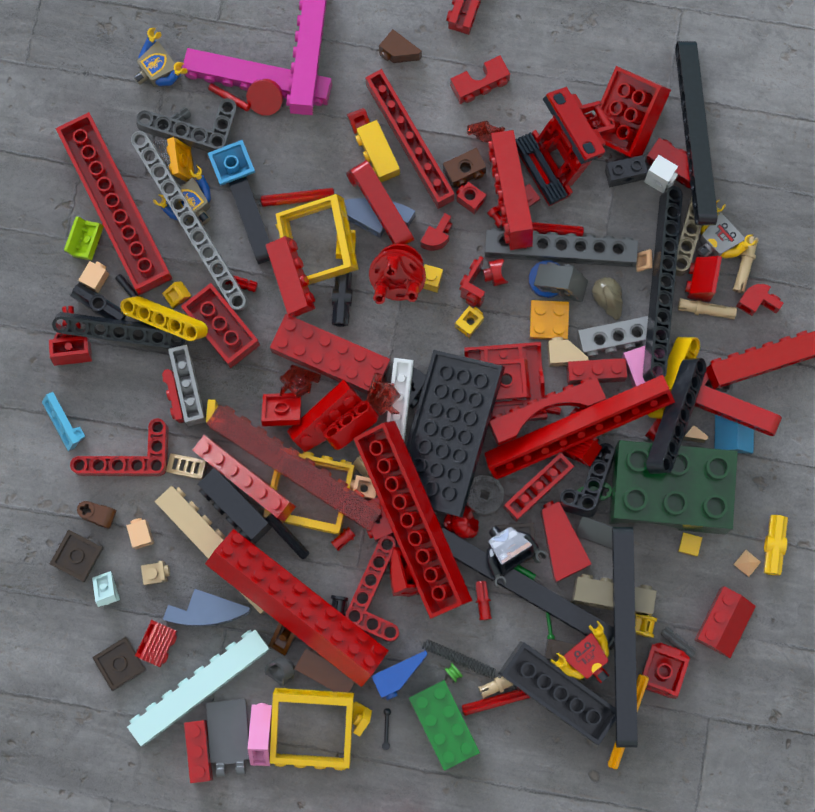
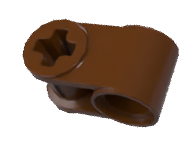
M89 501L79 503L77 513L82 519L107 529L111 528L117 510ZM89 507L91 512H87L85 515L83 509H87Z

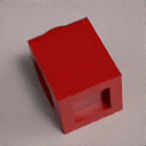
M470 182L465 186L462 185L456 192L457 202L474 215L486 201V194ZM467 194H472L475 198L473 200H467L465 196Z

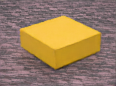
M683 532L678 552L697 557L702 537Z

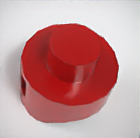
M503 259L488 262L489 268L482 270L485 282L492 281L493 286L508 283L501 273Z

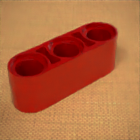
M361 401L324 430L323 436L333 449L340 450L353 441V438L359 436L375 424L379 416L368 401Z

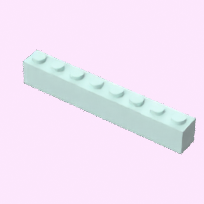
M251 629L241 636V641L237 644L234 641L225 648L227 651L221 656L220 654L215 655L209 660L211 663L205 668L201 666L194 671L195 676L191 679L185 678L178 684V689L174 692L169 690L162 696V701L158 704L154 702L146 708L147 712L142 716L138 714L130 720L131 724L127 728L139 745L145 746L270 651L271 649L258 631L254 630L252 632Z

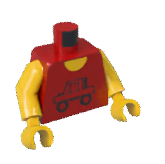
M596 621L598 623L596 629L589 625L592 633L588 634L564 656L556 653L559 656V660L555 662L551 659V663L559 667L567 676L579 680L583 678L588 679L592 675L600 683L606 680L610 675L602 666L609 661L608 656L610 653L608 640L603 632L604 628L599 621Z

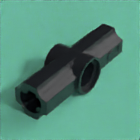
M352 272L335 277V287L332 291V325L337 327L348 326L349 308L352 304Z
M80 282L72 290L70 296L90 308L95 314L101 315L104 318L125 320L127 315L123 314L121 308L105 299L103 295L97 294ZM97 301L104 302L101 308H95L94 304Z

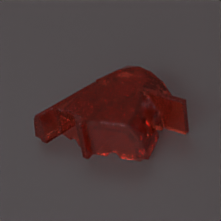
M488 121L467 125L468 135L473 134L476 136V139L487 143L491 141V133L505 131L503 126L498 128L490 125Z
M291 365L289 370L280 377V381L284 384L281 387L280 396L288 389L297 398L306 393L310 394L312 382L319 383L321 374Z
M374 373L366 401L380 415H384L387 410L391 414H399L400 412L392 407L401 396L394 387L395 384L381 381L383 375Z

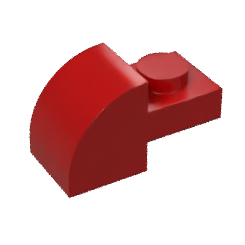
M444 213L436 229L431 226L428 227L420 241L421 248L436 251L447 245L449 242V235L447 234L453 225L450 215Z

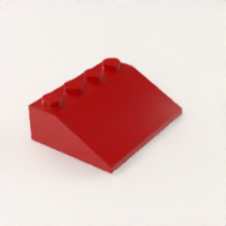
M616 66L601 99V108L610 123L616 127L611 133L602 136L606 143L605 145L629 157L643 155L671 89Z

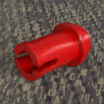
M349 527L347 529L344 528V531L331 541L338 551L350 540L353 541V538L356 536Z

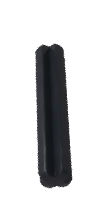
M272 513L266 517L265 520L301 559H305L310 554Z

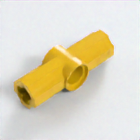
M770 515L768 535L764 543L766 555L763 573L780 576L783 555H785L787 550L786 530L788 517Z

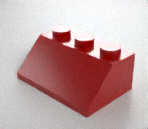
M725 586L721 587L695 641L730 659L756 606Z

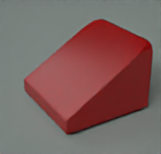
M364 108L347 114L354 134L357 133V128L370 123Z

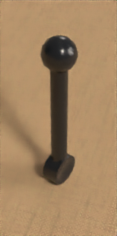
M386 708L383 711L385 715V732L382 748L384 750L390 748L388 731L391 710Z

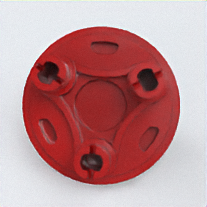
M392 244L385 247L374 258L369 269V279L375 290L373 300H376L375 303L383 304L385 298L396 301L408 300L410 302L417 300L418 294L425 285L426 271L423 259L416 249L406 244Z

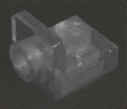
M160 138L158 141H153L156 149L161 150V157L169 168L170 157L167 153V139Z

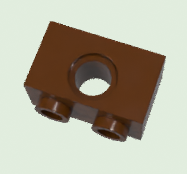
M476 147L444 162L443 171L452 188H460L462 185L465 186L469 180L482 178L485 175L484 173H486V165ZM462 167H468L470 171L465 173L462 172L460 169Z

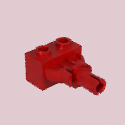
M64 306L62 307V311L74 314V307L68 306L67 309V307ZM63 320L62 326H66L67 323ZM77 322V327L81 329V324ZM56 333L54 339L49 340V354L54 366L92 362L91 343L88 337Z

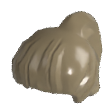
M603 277L596 280L592 288L594 300L606 311V314L612 316L615 320H619L623 304L622 288L615 279Z

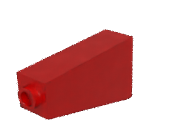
M550 501L543 505L544 509L541 510V518L553 579L557 583L589 567L591 562L560 502L554 503V501Z

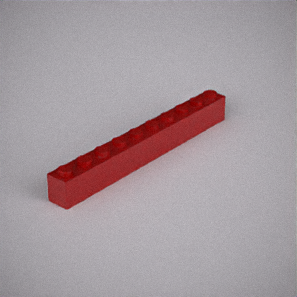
M661 375L485 452L488 468L494 479L498 480L673 404L675 400L664 376Z

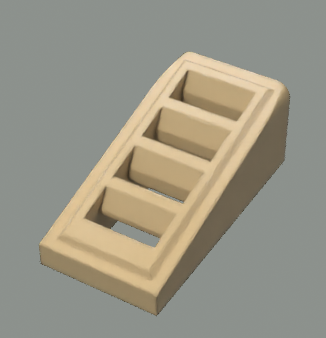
M170 453L166 472L202 480L205 476L208 462L202 459ZM178 459L176 470L172 469L174 460ZM185 461L184 469L180 471L181 463ZM189 462H191V471L187 472ZM196 464H199L198 473L195 474Z

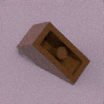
M393 29L379 45L380 56L386 61L390 60L393 63L419 61L422 58V50Z
M279 623L268 646L285 656L297 636Z

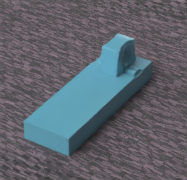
M53 392L46 394L42 404L67 450L75 449L77 444L85 438L80 427L72 428Z

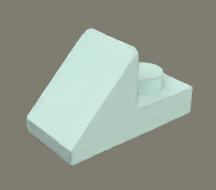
M111 571L92 578L95 602L98 607L120 600Z

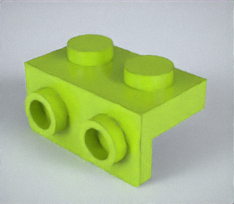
M76 216L64 251L75 258L92 260L104 226L101 223L85 221L81 217Z

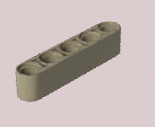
M692 196L678 243L677 262H682L685 268L680 269L676 265V276H683L689 269L702 225H695L694 215L691 212L693 211ZM686 228H693L695 233H688ZM681 246H689L690 251H684Z

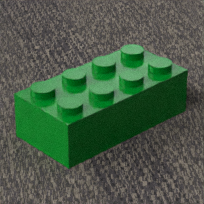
M445 680L409 697L444 771L480 753Z

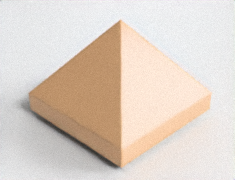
M649 249L637 253V272L651 269L653 267L652 250Z
M745 550L733 565L750 577L761 562Z

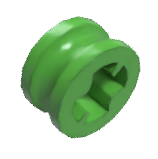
M451 663L450 668L446 667L445 671L456 683L457 678H462L463 676L455 665Z

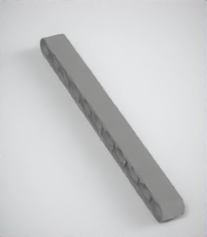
M142 131L135 132L131 137L132 145L222 294L233 309L237 311L245 310L248 306L247 297L152 140ZM145 137V143L138 145V139ZM150 153H155L153 161H147V156ZM164 169L165 174L160 178L157 177V171ZM169 185H174V191L170 194H167V187ZM184 201V207L177 210V202ZM193 217V224L186 226V219ZM198 233H203V240L196 242L195 236ZM208 249H213L214 251L211 258L205 257V252ZM217 265L223 266L221 274H215V267ZM232 281V289L229 291L225 290V283ZM237 297H242V305L236 307L234 300Z

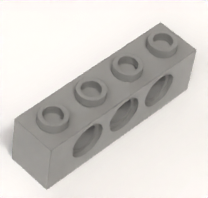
M648 316L578 330L577 338L580 350L588 358L598 356V353L601 352L611 354L617 352V349L620 348L630 350L635 348V345L643 344L645 346ZM638 330L641 333V337H634L632 331ZM620 334L623 340L616 341L613 335ZM602 338L604 344L597 345L594 339Z
M188 345L168 349L186 425L192 426L206 422Z

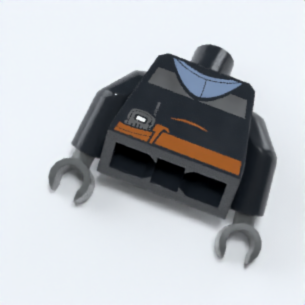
M498 526L491 528L489 531V535L492 538L488 541L489 548L486 551L487 564L492 576H495L493 583L496 588H499L497 584L498 579H502L503 584L506 585V579L500 575L501 572L503 575L532 556L536 563H541L538 554L543 559L547 556L545 551H539V546L529 533L520 530L516 531L512 527L501 531Z

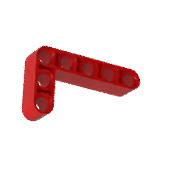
M365 160L346 172L351 184L354 187L359 186L392 243L407 245L414 241L413 235L369 162Z
M156 418L151 420L148 426L147 456H76L71 460L70 468L79 476H162L166 473L168 465V426L162 419ZM158 424H162V431L158 433L154 432L155 426ZM162 443V449L155 452L153 449L155 444ZM84 462V468L78 471L76 469L77 464ZM103 462V469L97 471L95 468L96 464ZM123 462V468L116 471V463ZM142 462V468L135 471V463ZM156 462H161V469L154 471L153 465Z
M386 535L380 538L348 607L346 617L350 620L349 616L353 611L359 612L360 619L357 622H353L354 624L376 637L388 642H394L399 637L398 627L367 612L391 561L392 549L396 547L394 538ZM389 540L393 543L390 550L382 548L384 541ZM382 558L385 561L384 566L381 568L375 567V559ZM368 576L376 577L377 581L373 586L366 584ZM362 593L368 595V601L365 604H361L357 600L358 596ZM371 619L378 622V627L375 630H370L367 627V623ZM392 627L396 630V635L393 638L385 636L387 628Z

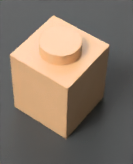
M89 261L78 281L92 291L99 293L109 273L105 265Z
M138 518L130 521L131 524L126 525L132 548L139 549L154 544L148 521Z

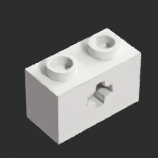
M658 155L648 170L644 182L664 193L666 189L673 186L678 176L676 173L678 166Z

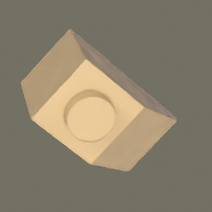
M555 337L548 341L549 367L567 366L569 361L589 360L588 356L569 340Z

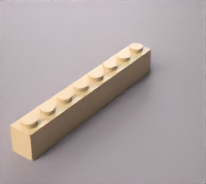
M170 486L154 502L209 559L213 551L226 536L219 529L214 530L210 526L212 522L206 515L201 517L197 513L199 508L192 501L188 503L184 499L186 494L179 487L175 489L173 486ZM243 595L261 615L265 613L264 610Z

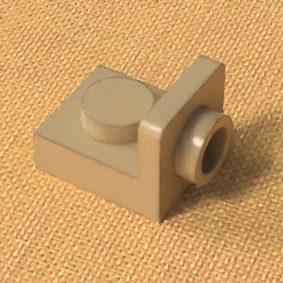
M164 561L141 566L144 585L168 582L167 577L170 576V570Z

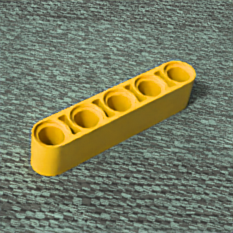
M140 296L123 299L120 304L123 314L188 341L204 338L208 333V328L204 322Z
M678 337L675 340L668 357L667 373L664 377L670 391L672 390L681 362L684 359H694L697 357L700 350V341L697 337ZM665 407L648 414L650 418L662 419Z

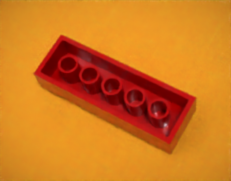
M514 130L491 133V141H488L489 161L492 162L491 171L492 177L495 178V193L498 194L497 201L502 215L501 224L505 231V244L509 243L510 250L533 247V226Z
M285 314L270 345L272 353L335 381L341 382L344 379L352 388L374 398L391 364L390 359L288 314Z

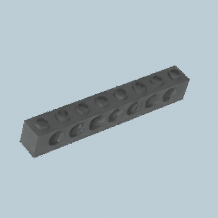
M498 228L486 231L485 257L533 261L551 260L562 263L635 267L637 263L638 240H633L630 237L614 239L613 236L596 238L595 235L580 237L573 233L558 235L555 232L539 234L538 231H533V247L510 250L509 245L504 247L499 243L501 240H504L505 231ZM543 242L547 245V248L540 249L537 244ZM563 244L566 249L558 250L556 245ZM581 245L585 250L579 252L575 249V246ZM594 247H601L603 249V252L597 253L594 250ZM620 248L622 253L615 254L613 249Z

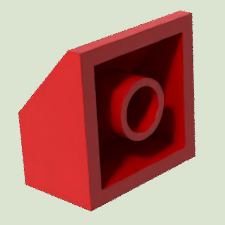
M722 256L696 257L694 263H691L688 274H691V279L687 281L685 292H688V299L704 302L711 301L716 293Z

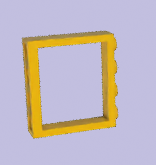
M337 194L276 213L277 224L275 225L279 231L280 238L287 236L293 239L289 221L332 208L344 265L307 276L309 285L359 270L345 201L343 197Z
M292 448L279 449L270 485L275 490H278L285 459L348 472L336 525L289 515L285 522L280 520L285 524L340 535L355 465H351L352 462L341 460L340 462L333 461L332 457L322 455V458L314 457V454L311 452L303 451V454L295 453L296 450ZM267 509L264 510V519L271 514Z
M275 688L272 701L270 763L279 767L286 766L287 764L294 765L297 768L314 766L316 769H325L326 767H333L335 770L349 769L351 762L354 693ZM279 702L347 706L344 758L278 754Z

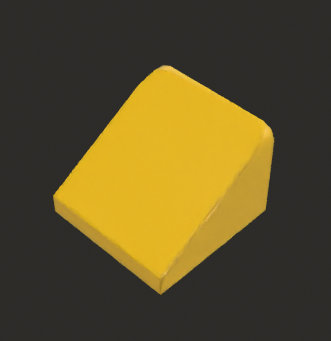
M181 281L174 282L162 293L171 308H175L191 297V294Z

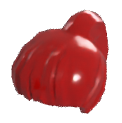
M467 506L465 507L463 518L451 514H446L443 523L446 530L454 532L459 537L474 538L479 532V521L474 519L473 513Z

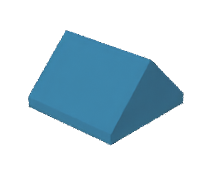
M243 140L208 153L220 186L255 173Z
M715 415L714 449L753 454L754 430Z

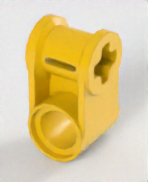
M635 614L636 634L654 638L652 633L657 618Z

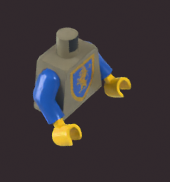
M150 28L147 31L148 38L137 60L141 71L133 77L139 85L149 80L154 87L171 86L181 74L187 73V68L181 69L184 63H175L159 41H155V39L161 37V32H157L154 35L156 28Z
M196 165L198 173L193 174L192 170H189L190 174L196 177V179L191 178L180 188L202 225H205L211 219L206 213L210 208V187L204 176L201 175V168ZM158 194L162 199L161 203L154 199L153 203L162 206L161 209L171 219L178 221L164 196ZM184 201L177 202L176 209H182ZM188 217L186 221L192 223L194 218Z

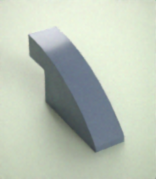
M366 198L344 200L348 221L381 238L385 230ZM393 202L409 228L415 218V210Z
M194 589L187 611L168 605L163 620L186 626H212L250 614L252 609Z

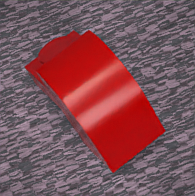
M756 284L746 290L736 307L753 316L760 304L777 313L784 303L780 301L781 299L778 296L768 294L771 286Z

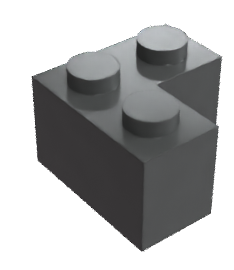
M552 262L539 264L534 286L542 292L558 293L565 300L583 302L588 280L581 272L575 269V266L570 264L558 266Z

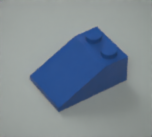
M426 650L372 675L382 699L386 697L388 701L398 696L397 692L403 688L428 656Z

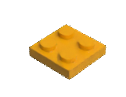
M174 137L167 139V153L170 157L169 169L172 175L185 182H188L191 178L195 179L189 172L191 169L194 174L191 147Z
M531 300L529 339L552 340L555 337H562L563 340H568L569 302Z

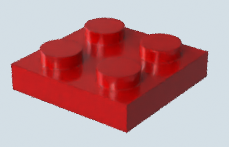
M301 393L263 394L262 427L301 425Z

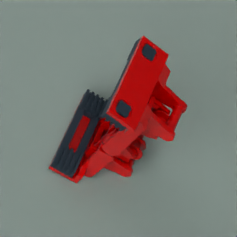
M567 87L547 93L543 98L553 118L550 119L540 135L537 130H534L532 133L530 132L525 134V136L523 135L515 139L518 155L549 206L570 197L573 193L570 186L575 183L593 160L602 157L606 152L603 148L606 143L602 136L616 129L615 125L610 123L601 108L602 104L600 101L582 105L578 96L571 94ZM594 110L597 116L593 115L592 112H591V113H588V112ZM556 149H558L565 161L560 169L550 155Z

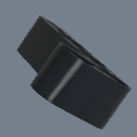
M600 444L602 449L591 464L582 492L573 489L562 491L560 503L564 511L586 518L593 517L596 514L614 461V448L611 444ZM607 453L605 456V461H603L602 456H604V454ZM601 469L604 472L602 474H597L595 471ZM595 486L598 490L591 491L589 488ZM571 498L574 501L572 503L565 502V499ZM591 504L593 507L588 509L583 507V505Z

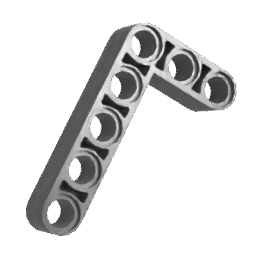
M228 98L221 101L212 130L147 110L140 111L137 114L136 125L142 132L164 139L174 137L190 147L211 152L226 146L236 112V104L232 99ZM228 106L232 109V111L225 112L223 108ZM143 118H147L150 122L148 124H142L140 120ZM223 123L227 128L220 129L217 125ZM160 124H166L168 128L165 130H161L158 128V126ZM179 129H183L186 132V134L181 136L178 135L176 131ZM196 135H201L204 137V139L202 141H197L194 137ZM218 140L222 143V145L216 147L212 144V142Z

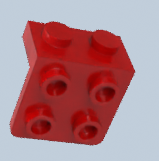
M482 256L478 260H473L469 268L471 269L469 275H464L459 289L461 290L460 297L465 299L468 305L479 308L484 302L485 291L472 284L483 267L484 258Z

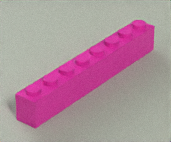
M300 0L299 11L302 12L297 17V26L300 27L299 31L295 32V42H297V46L293 47L295 62L291 63L293 78H289L291 95L287 94L286 105L290 106L291 114L313 115L327 0Z
M187 48L182 68H187V73L184 75L189 79L195 80L199 78L204 79L208 83L218 82L227 87L237 86L245 91H248L249 86L256 80L270 79L281 87L284 98L287 97V94L291 95L289 78H293V74H291L290 69ZM317 76L314 105L322 106V104H328L332 88L331 78Z

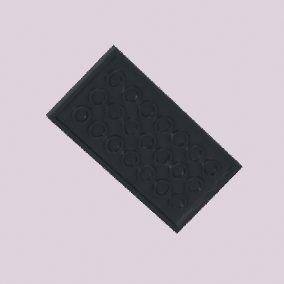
M433 350L406 444L433 510L463 518L505 367L502 365Z

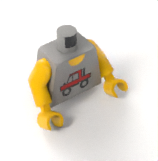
M726 204L723 205L722 209L717 207V214L725 209ZM720 213L718 214L716 225H702L700 230L702 236L699 240L703 246L697 252L701 257H707L709 254H712L713 256H722L724 259L734 258L746 251L748 246L756 245L758 241L755 240L751 244L749 238L753 234L747 235L744 238L731 222Z

